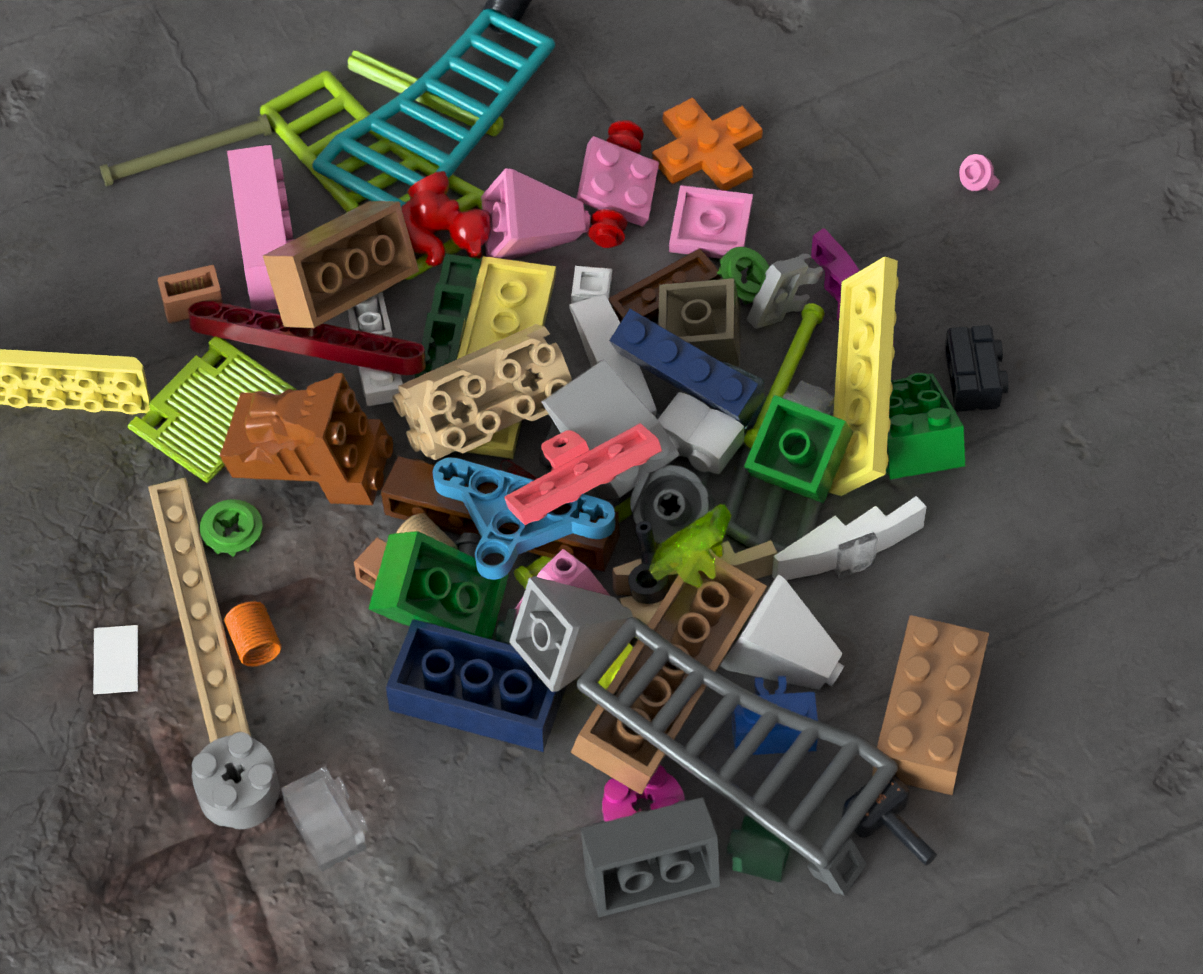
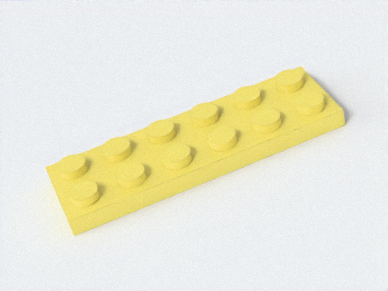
M483 256L457 359L534 324L544 326L556 278V266ZM522 421L494 433L491 441L467 452L513 459Z
M886 256L842 281L833 417L846 421L852 429L853 435L829 490V493L843 496L885 475L889 461L887 439L891 425L889 404L893 389L891 369L895 354L893 334L897 319L895 299L899 280L897 277L898 261Z

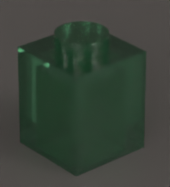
M744 815L740 830L733 828L727 853L733 854L732 870L781 883L791 847L754 819Z

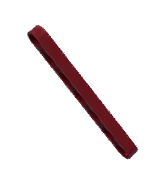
M200 301L194 303L188 309L190 329L200 334L399 375H415L422 372L426 367L425 348L420 343L323 323L315 328L284 327L281 315L214 301Z

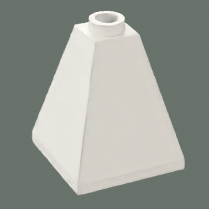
M777 575L762 596L720 665L728 671L775 681L778 680V676H786V683L817 690L824 683L832 686L844 668V665L838 662L843 653L786 579L780 575Z

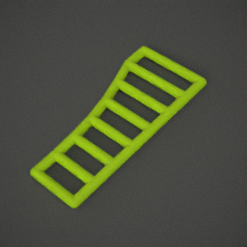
M323 71L260 107V114L267 116L269 124L346 213L359 207L358 203L367 199L354 191L347 192L342 185L319 174L312 166L314 160L334 136L370 115L330 71ZM323 87L334 96V99L289 124L279 115L280 111ZM343 109H346L356 119L310 146H307L298 136ZM369 131L378 141L368 146V148L382 155L392 151L404 160L399 164L412 171L419 170L429 176L440 167L389 139ZM351 156L336 166L352 173L368 163ZM383 172L367 182L383 190L397 182L398 179ZM452 174L449 178V188L463 195V197L456 200L460 211L470 210L476 205L482 210L481 196L484 194V191ZM407 193L399 199L408 202L410 197ZM452 239L443 243L446 254L454 255L462 250ZM427 254L416 259L419 272L406 278L407 280H411L432 268V266H428L425 263Z

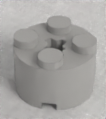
M237 732L233 735L214 740L194 757L192 761V782L200 807L210 821L219 826L247 829L262 823L272 814L280 794V783L273 758L262 743L251 738L247 733Z

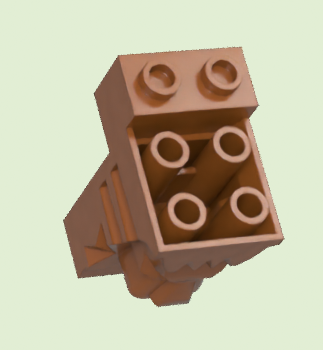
M335 373L334 376L307 386L306 390H292L289 388L280 395L264 391L254 393L241 392L220 457L232 478L315 481L320 484L331 504L373 505L377 491L381 490L383 486V471L387 458H390L393 453V439L388 435L381 420L367 419L366 414L362 411L356 400L355 392L350 388L343 373Z

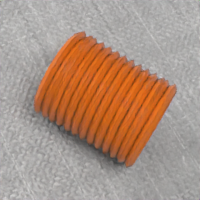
M257 601L244 602L235 606L227 613L224 621L242 664L252 667L260 666L270 662L280 653L282 649L280 640L263 603Z

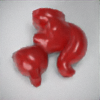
M445 171L435 172L413 184L407 191L410 200L401 207L414 253L427 254L425 263L432 267L440 265L446 254L443 242L434 232L449 230L452 240L458 247L466 250L469 257L480 259L482 246L488 241L491 234V213L479 209L461 212L458 202L455 199L450 200L446 195L449 190V179Z

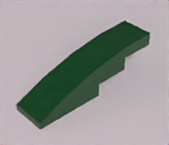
M445 254L439 283H436L431 312L427 313L421 343L425 348L426 367L422 372L415 374V378L457 360L482 259Z

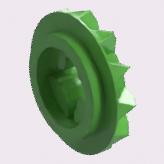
M732 248L719 260L721 267L717 274L723 279L734 278L738 297L746 305L753 302L754 297L759 293L766 278V271L769 265L758 252L750 248ZM748 268L746 272L748 282L743 284L740 280L742 277L740 272Z
M236 499L224 500L214 504L205 512L200 522V533L205 546L212 548L217 555L223 552L229 553L232 557L235 556L236 552L242 550L249 552L251 545L255 542H260L263 528L262 518L258 510L250 503ZM238 521L240 532L233 531L230 536L227 535L226 537L224 526L231 528Z

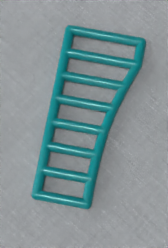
M494 9L483 10L464 34L421 78L396 98L334 136L312 164L313 169L371 201H399L402 207L406 202L332 164L333 160L343 150L410 186L425 178L355 141L369 131H373L437 164L440 167L436 172L445 171L449 179L554 50L555 41ZM490 24H493L537 48L526 59L481 36V34ZM470 47H473L518 71L509 82H506L461 59V57ZM451 69L499 95L490 106H487L438 80ZM428 91L479 117V119L470 130H467L413 101ZM401 111L459 141V144L449 155L385 121Z

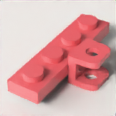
M641 423L589 450L586 440L578 433L566 430L543 442L541 445L544 456L551 463V472L506 495L504 498L508 509L524 525H527L530 522L543 519L549 512L565 503L576 501L582 494L598 485L611 482L617 475L631 467L644 464L650 457L661 452L662 448L658 438Z

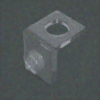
M874 532L838 545L836 569H834L838 578L874 566L878 541Z

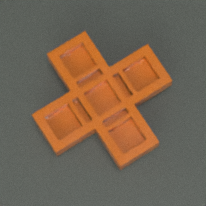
M692 97L663 112V123L677 139L653 151L652 160L659 162L658 168L671 184L701 169L722 191H727L753 177V168L738 150L761 139L763 129L743 106L712 121Z

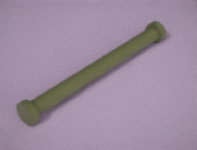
M263 114L258 116V120L110 167L107 164L99 167L107 187L114 185V180L263 134L264 137L272 135L267 116Z

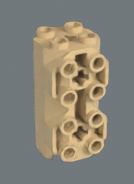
M534 324L399 385V393L393 395L392 399L398 414L401 417H406L410 427L406 434L415 452L422 450L426 457L437 460L454 451L465 453L491 441L494 433L524 419L533 422L548 415L541 401L572 381V377L557 343L549 345L544 337L550 335L546 327Z

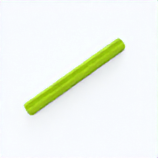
M358 50L353 51L347 61L349 70L398 93H402L418 80V78ZM428 91L416 99V101L471 127L479 119V117ZM499 116L486 134L493 137L498 136L503 129L504 119Z

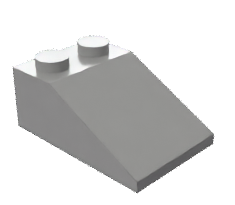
M605 360L599 361L541 401L560 433L566 430L578 433L586 440L589 450L640 423L658 438L662 448L661 452L650 457L644 464L633 466L620 473L611 482L595 487L603 500L620 498L633 489L644 475L664 467L680 455L661 423Z

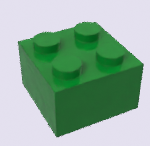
M774 395L744 467L754 478L824 503L853 431L844 420Z

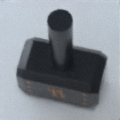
M894 775L854 831L860 837H869L885 825L927 866L936 858L937 853L898 815L906 807L910 791ZM866 785L845 801L842 817Z

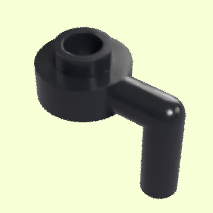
M641 521L636 525L641 549V564L631 571L628 583L631 595L636 601L643 604H654L665 598L670 590V582L666 569L657 564V548L652 525L648 521Z

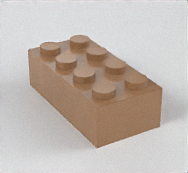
M369 201L263 255L284 327L315 328L419 272L399 201Z
M913 615L909 616L877 745L879 750L897 763L898 770L895 775L904 784L953 795L989 637L988 632ZM873 766L872 777H873V775L876 773V771L878 770V769H877L876 767H874V766Z

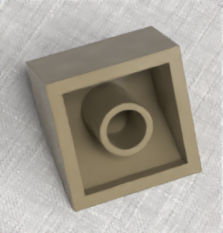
M734 278L659 285L658 325L729 367L740 366L741 306Z

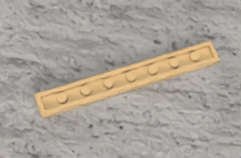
M185 477L148 486L210 743L237 732H244L250 735L187 479Z

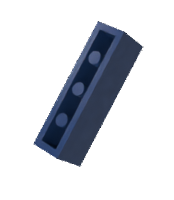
M629 309L609 340L620 355L684 393L700 400L711 409L721 411L733 417L744 428L765 397L758 383L632 309Z

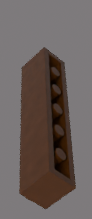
M400 456L397 457L381 490L385 515L407 520L415 514L425 513L441 530L460 535L463 533L480 535L464 503L445 497L436 491L432 473L435 465L428 464L420 459L412 460ZM452 474V476H451L450 478H444V479H445L446 481H450V479H451L452 477H458V475H457V474ZM485 482L480 484L477 490L488 494L494 492L498 486L493 482ZM565 503L551 512L561 515L569 512L571 507ZM615 511V530L606 538L591 539L572 533L526 552L554 558L564 549L588 568L605 572L620 537L619 512ZM598 515V517L595 520H591V522L597 523V521L600 518L604 519V517ZM508 522L502 524L498 531L509 535L517 532L520 527L515 523Z

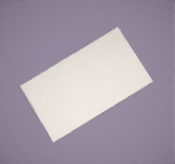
M138 625L94 628L93 695L138 691Z

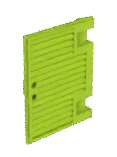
M215 336L208 342L209 350L201 358L196 355L149 402L150 410L143 418L140 419L136 416L128 425V428L207 484L225 466L220 453L240 393L264 391L280 395L289 388L296 390L293 386L226 340ZM223 357L226 358V360L217 369L214 368V366ZM163 418L167 419L158 430L154 429Z

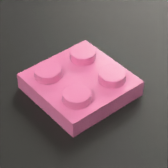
M680 185L669 241V252L690 254L700 248L707 257L721 259L732 248L745 247L753 194Z

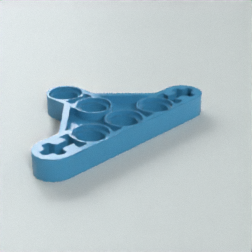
M451 457L437 462L433 468L432 473L436 491L445 497L462 501L482 537L475 551L477 571L487 579L495 580L506 576L512 569L518 554L574 533L591 539H602L611 535L615 530L614 508L603 499L582 494L576 501L566 503L571 507L569 512L561 515L549 512L543 519L524 525L508 509L504 497L534 480ZM452 474H457V475H458V477H452V478L450 479V481H446V480L444 479V478H450V477L452 476ZM485 482H493L498 486L494 492L488 494L477 490V487ZM598 515L604 517V519L600 518L597 521V523L591 522V520H595L598 517ZM508 522L515 523L520 527L517 532L509 535L499 532L498 528ZM491 553H499L504 557V560L498 565H488L483 562L484 557Z

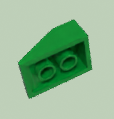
M419 531L389 534L368 609L407 626H410L412 619L492 640L509 574L500 579H487L477 571L474 557Z

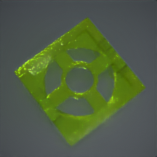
M725 504L716 506L659 544L649 569L657 581L674 570L678 572L684 582L697 588L703 584L698 573L699 570H702L709 578H715V558L708 549L712 550L719 558L724 554L723 538L732 516Z

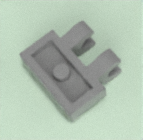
M801 254L792 259L777 261L768 268L764 283L759 293L754 297L753 306L746 319L755 329L781 322L788 312L803 310L810 296L808 294L803 296L795 295L798 287L803 284L817 283L824 270L822 267H808L811 259L809 254Z

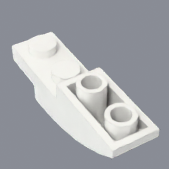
M383 292L348 309L351 329L392 337ZM358 366L367 406L393 402L392 396L399 393L398 386L403 384L401 375Z

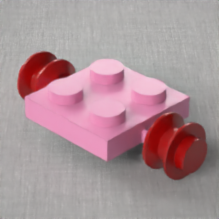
M630 120L612 123L608 128L609 137L606 141L593 136L587 144L577 200L598 209L591 216L592 226L589 228L588 235L593 242L603 248H612L623 243L625 239L623 231L627 227V221L643 227L649 219L659 162L639 155L642 148L640 142L643 140L644 132L641 127Z

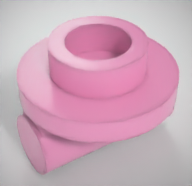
M970 155L960 166V181L968 190L981 191L987 188L989 191H992L999 185L1000 180L994 175L991 161L983 155Z

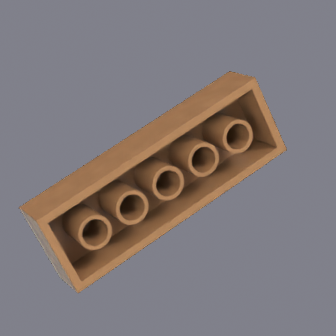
M697 545L647 626L706 667L717 672L758 605L767 586ZM638 640L607 690L618 697L654 651ZM667 661L631 708L651 722L688 674ZM702 683L664 733L674 740L677 738L705 692L706 685ZM597 704L580 731L571 750V753L640 795L643 794L666 756L665 753L599 704Z

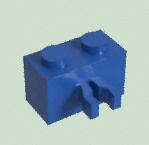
M778 676V689L775 690V694L769 695V691L763 687V677L755 678V695L782 708L818 721L815 692L786 693V676ZM738 705L732 712L734 750H736L761 717V715L741 705ZM777 723L753 755L786 753L801 732ZM817 740L808 751H816Z

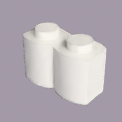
M678 392L658 418V421L680 456L687 457L692 466L702 472L709 471L720 474L744 442V426L740 422L721 411L710 409L700 400L685 393Z

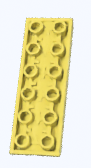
M0 349L1 405H10L16 408L25 406L47 407L52 410H61L63 408L84 409L89 412L117 411L131 415L147 413L150 410L149 402L151 398L147 388L142 363L135 357Z

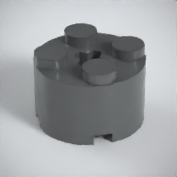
M670 465L649 472L638 481L631 496V511L636 525L641 521L650 522L655 543L661 548L667 549L678 544L687 543L689 549H693L706 538L713 527L716 516L715 499L700 478L686 468ZM678 503L681 506L678 513L673 512L670 514L666 510L669 504L675 506Z

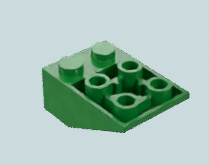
M914 373L907 378L891 380L893 386L889 404L891 425L887 439L889 461L886 468V473L890 480L965 467L964 426L934 374Z

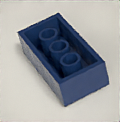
M412 619L387 683L386 691L389 711L544 752L567 685L559 691L551 692L512 645Z

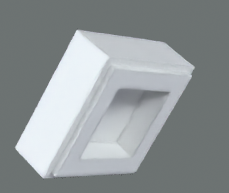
M575 266L571 303L603 294L610 298L612 269Z

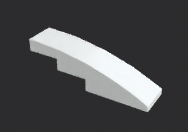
M603 294L570 304L569 308L591 367L599 361L605 360L649 411L656 416L657 409L640 366L617 353L609 341L620 322L606 295Z
M917 496L887 516L875 506L846 526L835 515L776 554L773 558L772 577L775 579L777 575H780L786 580L817 575L855 563L885 550L924 527L926 506Z

